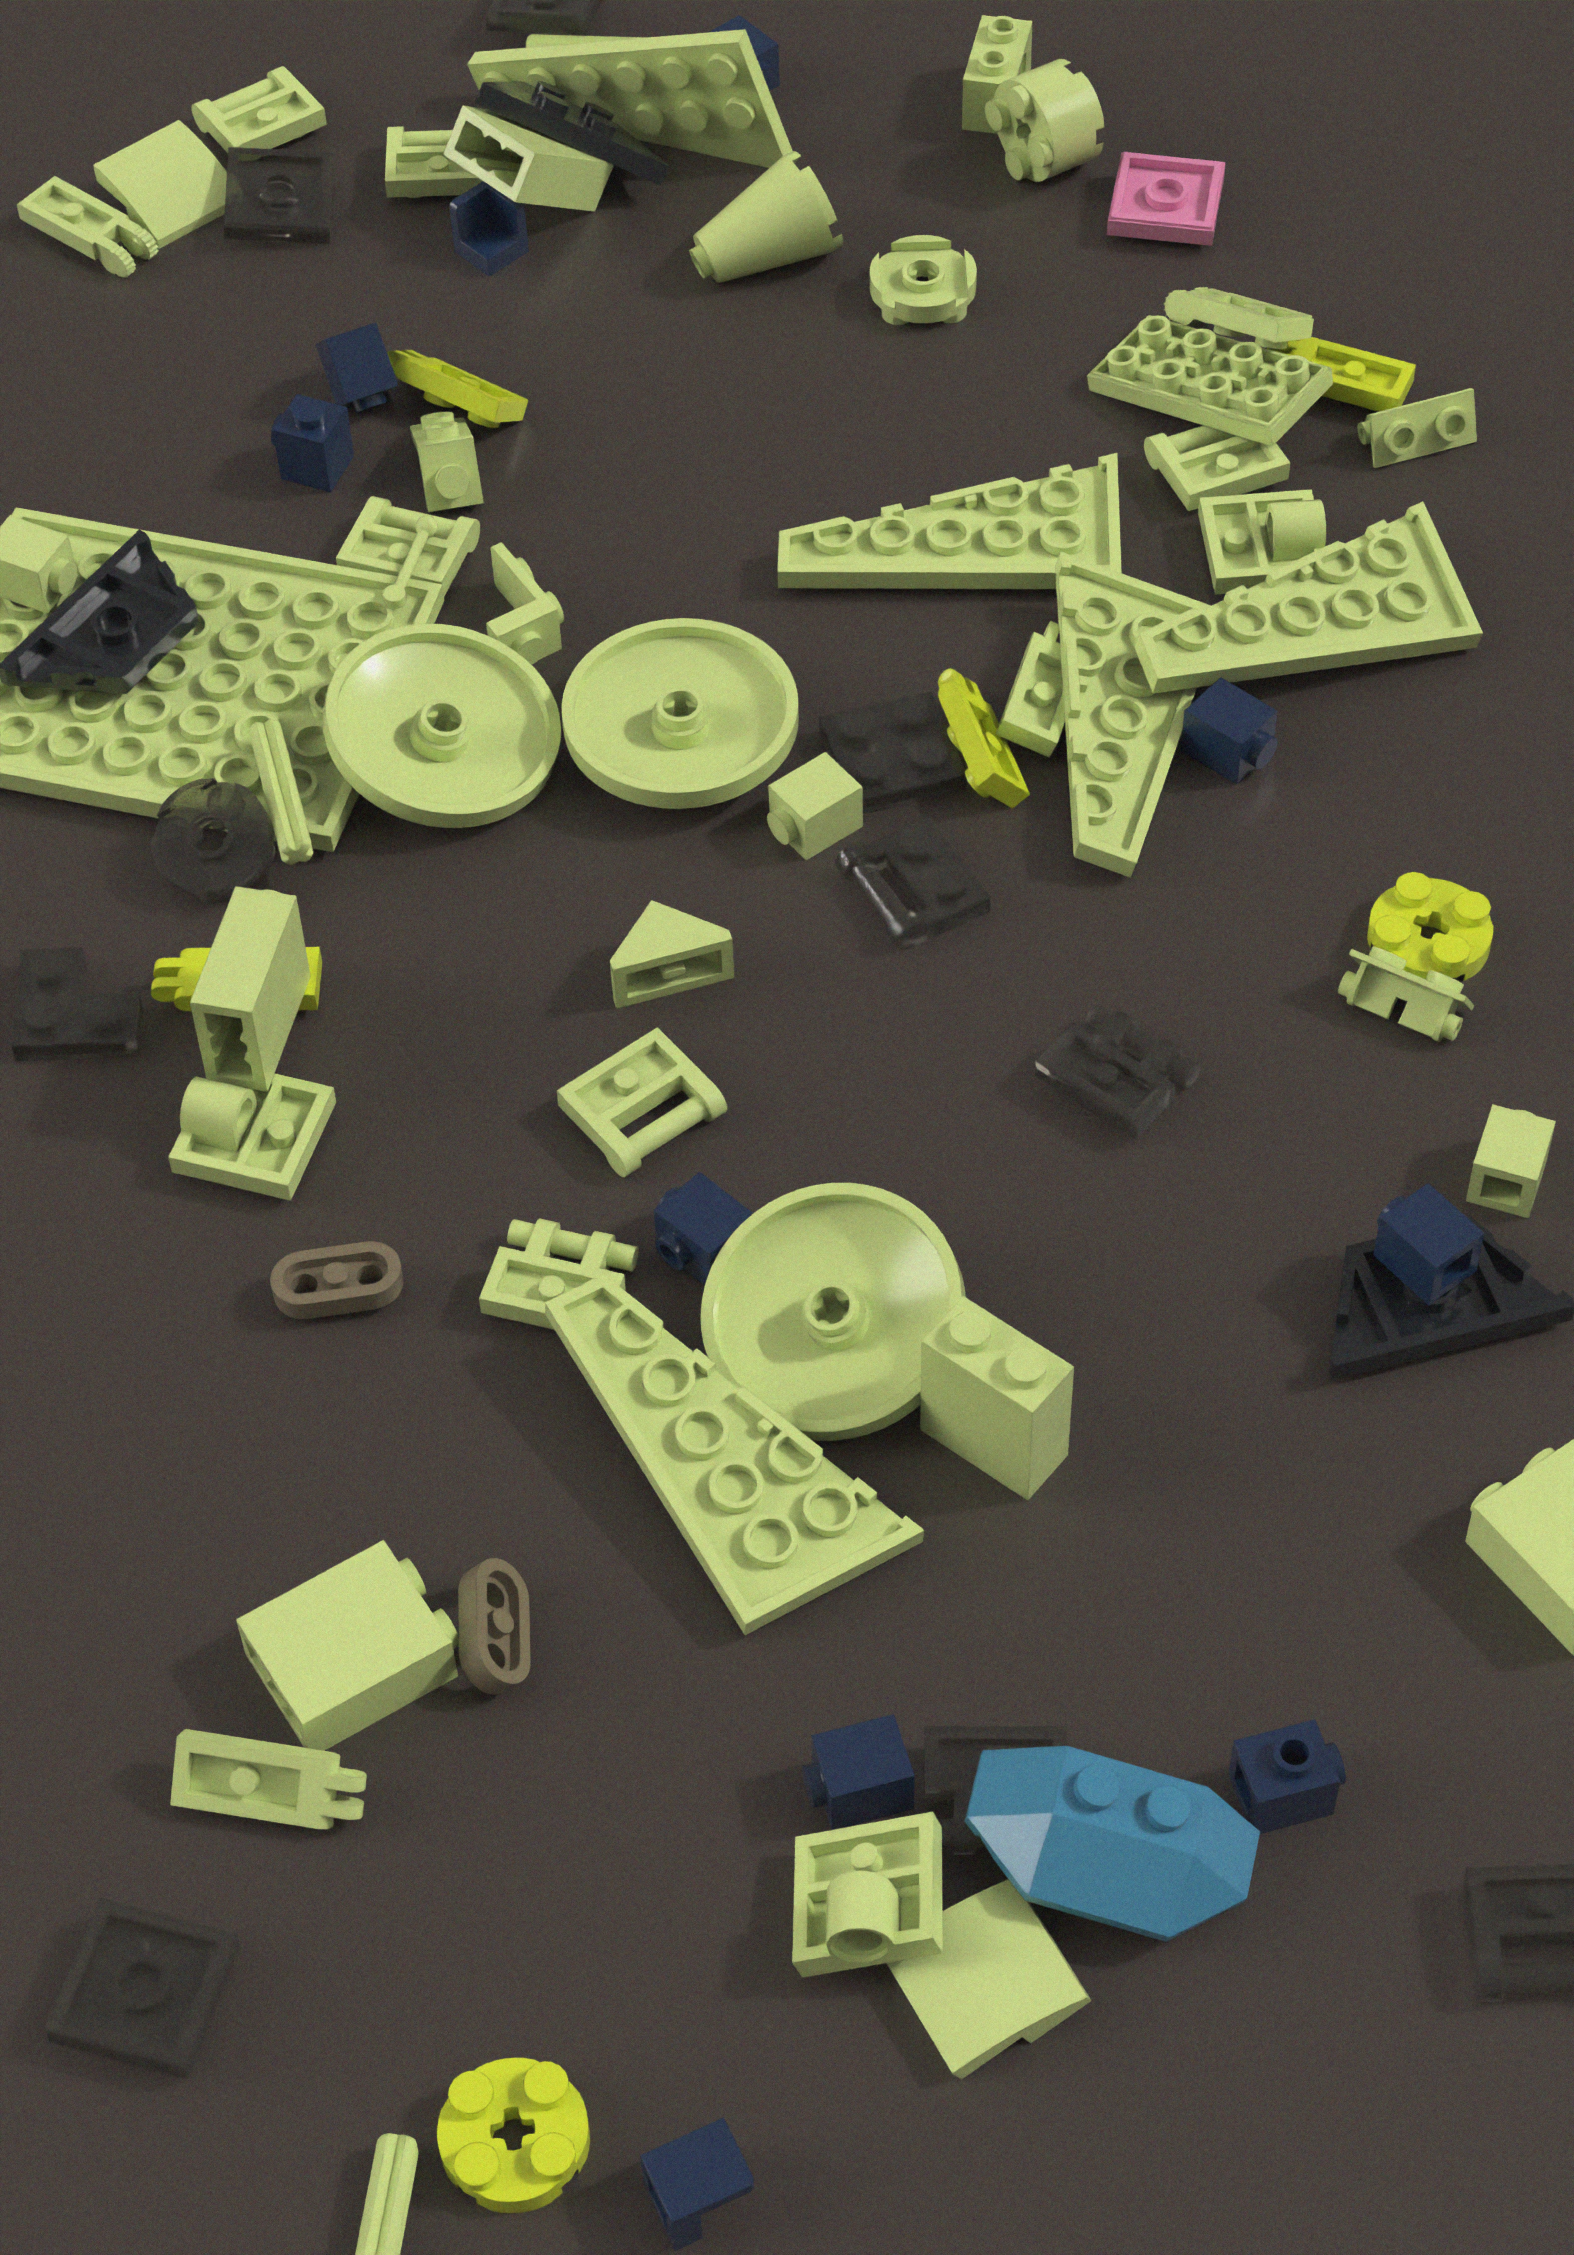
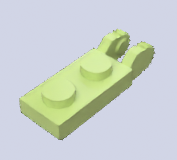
M56 176L52 177L17 204L21 220L94 260L99 259L107 271L114 275L117 274L118 277L127 278L136 269V264L131 254L137 257L140 256L141 259L146 261L147 259L150 260L159 251L157 249L159 246H157L154 236L146 231L145 228L142 229L140 225L130 221L128 215ZM121 241L127 249L125 250L122 246L120 247L117 243Z
M1199 287L1191 291L1174 290L1172 293H1168V297H1165V316H1168L1169 320L1185 326H1194L1198 321L1213 324V332L1223 336L1243 337L1248 334L1254 336L1255 343L1264 348L1285 349L1288 347V341L1307 339L1312 336L1314 322L1312 315L1238 294L1227 293L1213 288L1208 289V287Z

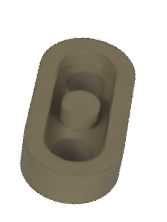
M375 1241L293 1252L277 1262L270 1276V1284L276 1306L285 1315L296 1319H312L382 1308L399 1296L404 1282L398 1254L390 1246ZM368 1280H379L373 1284L362 1285ZM304 1289L315 1290L311 1293L299 1294Z
M489 1558L465 1572L459 1581V1658L464 1675L473 1685L485 1693L497 1695L522 1682L530 1670L529 1594L524 1580L512 1565L498 1558Z

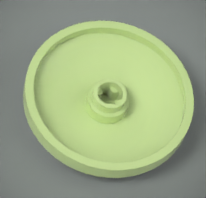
M693 618L652 621L628 628L607 638L587 653L577 664L566 683L561 706L566 746L576 765L591 781L621 799L649 807L666 809H686L714 805L752 790L770 777L784 762L795 742L799 721L798 693L794 678L783 659L769 645L737 627L716 621Z
M426 623L400 626L383 631L360 643L346 655L335 670L329 683L323 710V733L326 746L334 764L346 781L369 802L390 814L414 823L441 828H465L485 825L504 819L525 807L539 794L550 778L561 741V722L556 701L545 680L525 658L502 642L474 630L445 624Z
M826 1183L813 1185L787 1193L767 1203L747 1218L723 1245L711 1266L702 1296L701 1332L707 1357L715 1362V1370L739 1389L745 1386L811 1440L836 1441L852 1439L886 1428L911 1413L921 1404V1341L963 1296L966 1297L965 1287L957 1260L944 1235L935 1223L911 1202L892 1192L865 1184Z

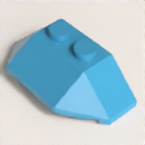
M1070 1746L983 1750L979 1758L965 1817V1823L976 1837L979 1836L994 1861L1025 1901L1165 1942L1245 1902L1248 1896L1260 1831L1207 1786Z

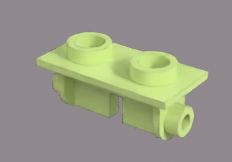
M1469 388L1367 415L1364 422L1358 423L1357 431L1362 444L1371 443L1373 467L1378 468L1477 442L1474 389Z
M1372 946L1369 955L1351 949L1349 955L1360 967L1357 974L1347 971L1339 985L1338 993L1347 997V1004L1357 1006L1389 1020L1397 1000L1400 999L1407 1002L1398 1022L1400 1025L1431 1037L1437 1042H1440L1443 1037L1451 1041L1455 1040L1463 1022V1018L1454 1015L1457 1007L1461 1006L1470 1011L1474 1007L1467 996L1460 994L1464 984L1433 970H1429L1426 979L1403 970L1407 962L1405 959Z

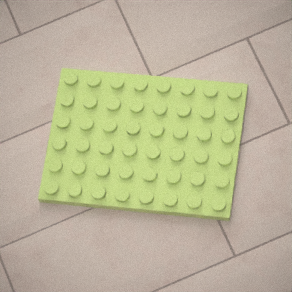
M16 507L11 516L69 535L74 561L77 565L78 577L71 591L62 595L48 614L0 597V663L139 529ZM141 530L150 538L152 550L161 562L166 561L175 574L177 586L184 588L195 603L199 623L127 694L8 686L2 683L0 679V788L276 841L249 733L252 724L255 722L264 723L269 719H273L280 723L312 848L334 852L359 793L337 769L324 738L323 710L331 678L346 655L368 638L400 626L434 624L445 601L443 585L409 579L405 587L406 604L399 609H390L384 603L383 591L389 585L395 584L398 576Z

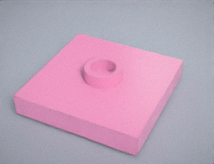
M1121 152L1108 216L1107 235L1212 246L1224 182L1225 162Z

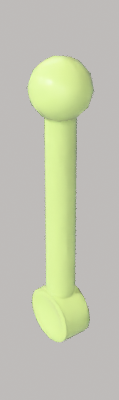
M426 515L416 521L415 528L418 533L395 584L389 585L383 591L384 603L390 609L402 608L407 602L405 587L428 537L435 535L438 529V524L434 517Z

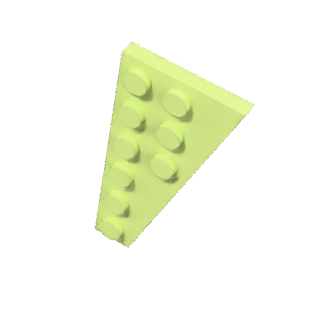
M746 29L475 52L467 64L478 90H480L483 82L523 81L536 87L538 81H543L564 91L567 94L564 100L583 108L585 102H590L610 111L614 115L612 121L619 124L637 140L770 168L782 156L792 151Z
M1117 453L1098 457L1097 466L1076 471L1072 470L1070 464L1050 468L1049 477L1023 483L1021 480L1011 477L930 496L929 505L904 510L901 503L881 507V516L853 522L851 519L843 516L779 531L778 588L1056 589L1055 565L1060 551L1122 573Z
M1422 501L1409 507L1405 516L1387 523L1383 519L1368 526L1365 534L1347 543L1336 541L1269 572L1265 581L1246 589L1244 585L1228 591L1223 601L1202 610L1194 607L1140 632L1135 650L1154 694L1210 686L1220 677L1231 683L1477 648L1483 632L1427 508Z
M1060 551L1055 565L1073 854L1075 858L1131 878L1183 729L1184 710L1191 705L1196 688L1153 694L1136 653L1135 645L1140 632L1194 607L1203 610L1211 605Z
M605 1274L545 1302L546 1317L744 1635L757 1630L923 1542L924 1530L907 1516L903 1519L877 1499V1492L858 1477L855 1480L850 1478L823 1456V1449L745 1386H742L740 1389L715 1370V1362L697 1348L694 1351L690 1350L663 1328V1321Z

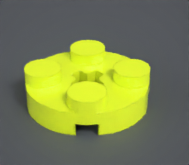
M1418 872L1406 873L1397 879L1394 887L1386 890L1374 903L1368 925V944L1370 949L1373 945L1405 959L1407 962L1403 970L1423 979H1426L1429 970H1433L1451 978H1457L1465 974L1463 980L1465 981L1476 975L1488 959L1493 937V924L1489 915L1491 905L1483 894L1469 891L1456 883L1428 878L1426 875ZM1421 927H1434L1444 934L1435 933L1432 939L1424 938L1421 936Z
M504 2058L479 2066L474 2071L461 2073L453 2080L449 2087L448 2099L440 2111L437 2125V2142L444 2170L457 2189L459 2186L464 2193L475 2197L478 2205L491 2211L523 2213L550 2204L563 2193L562 2186L572 2179L577 2168L578 2172L581 2171L589 2152L590 2130L584 2101L577 2089L569 2082L567 2074L561 2066L553 2062H539L528 2058ZM519 2119L522 2125H532L535 2132L523 2136L522 2148L507 2150L504 2139H493L495 2131L503 2128L504 2123L508 2120Z

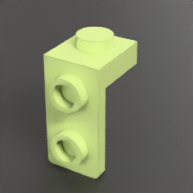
M436 412L422 416L420 418L421 424L410 426V432L418 452L428 512L484 503L474 439L464 418L454 419L453 412Z
M502 542L492 546L490 549L494 583L515 610L487 622V634L489 637L502 642L516 651L532 665L538 660L562 649L560 624L564 622V614L561 605L552 592L547 591L544 593L538 586L530 567L523 558H515Z

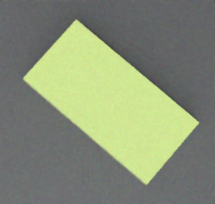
M1148 315L1140 321L1138 326L1087 375L1089 391L1273 446L1333 385L1332 368L1310 362L1303 356H1289L1262 348L1254 342L1237 341L1216 335L1209 329L1192 328L1171 322L1168 318L1158 315Z

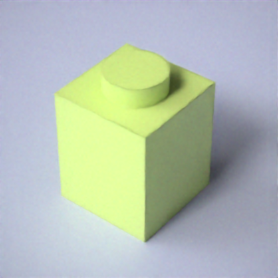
M9 515L0 526V597L48 614L62 595L71 591L78 577L77 565L74 561L69 535Z
M826 752L768 785L769 813L767 814V822L769 828L780 843L784 845L790 844L806 861L863 827V788Z
M1492 1104L1473 1163L1466 1201L1529 1218L1547 1162L1556 1121L1536 1116L1525 1110H1512Z

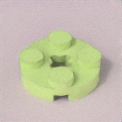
M914 235L900 238L891 243V252L883 255L880 260L878 252L870 265L871 297L874 303L881 308L882 318L893 325H903L908 322L934 323L942 321L945 323H957L966 316L967 306L976 294L977 267L972 255L964 249V256H962L959 252L951 249L950 240L939 236ZM917 277H928V281H917Z

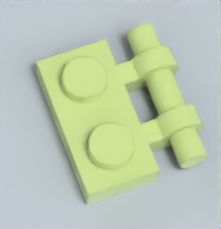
M539 1218L536 1224L513 1219L508 1230L507 1242L508 1244L526 1249L525 1251H519L499 1246L479 1297L481 1313L555 1330L546 1317L545 1302L602 1274H605L625 1290L624 1274L609 1271V1269L613 1267L633 1272L637 1264L639 1248L616 1242L615 1235L594 1231L592 1236L560 1230V1223ZM554 1255H560L582 1261L581 1264H577L560 1259H555L553 1257Z

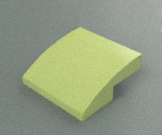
M180 120L93 165L96 181L126 206L130 221L140 225L142 229L145 228L146 231L154 236L157 246H159L158 249L244 204L243 194L224 167L203 142Z
M1009 1879L976 1893L942 1911L943 1953L887 1963L950 2071L961 2080L1023 2037L1030 2043L1034 2042L1091 2002L1090 1997L1030 1902L1023 1899Z

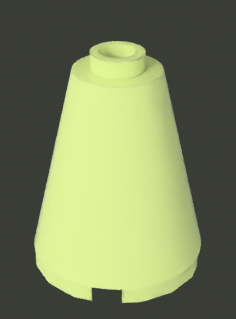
M791 151L782 156L693 235L696 246L690 249L689 253L702 278L705 279L711 275L717 283L828 254L843 247L842 234L832 238L829 225L838 220L817 177L809 166L799 170L795 165L796 161L801 157L798 152Z

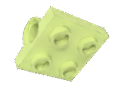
M1312 489L1199 498L1198 516L1215 595L1226 594V592L1241 585H1244L1246 589L1265 581L1269 572L1315 552L1326 545L1324 506L1320 499L1314 500Z
M275 1073L268 1092L243 1088L201 1077L193 1078L187 1086L180 1111L181 1132L168 1157L172 1172L291 1201L336 1104L334 1087Z
M933 1812L795 1837L792 1963L802 1978L943 1953L942 1826Z

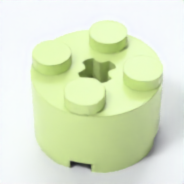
M1065 59L1054 60L1003 81L997 87L994 99L988 101L985 105L987 121L991 128L998 132L1001 144L1006 152L1005 163L1007 170L1016 180L1027 178L1031 181L1041 182L1097 158L1102 151L1104 142L1096 145V131L1104 128V118L1098 97L1090 81L1082 71L1072 74L1065 67L1071 63Z

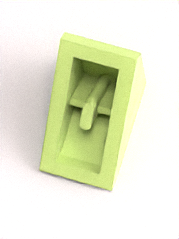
M651 900L610 959L613 1001L616 1008L734 978L733 941L729 930Z

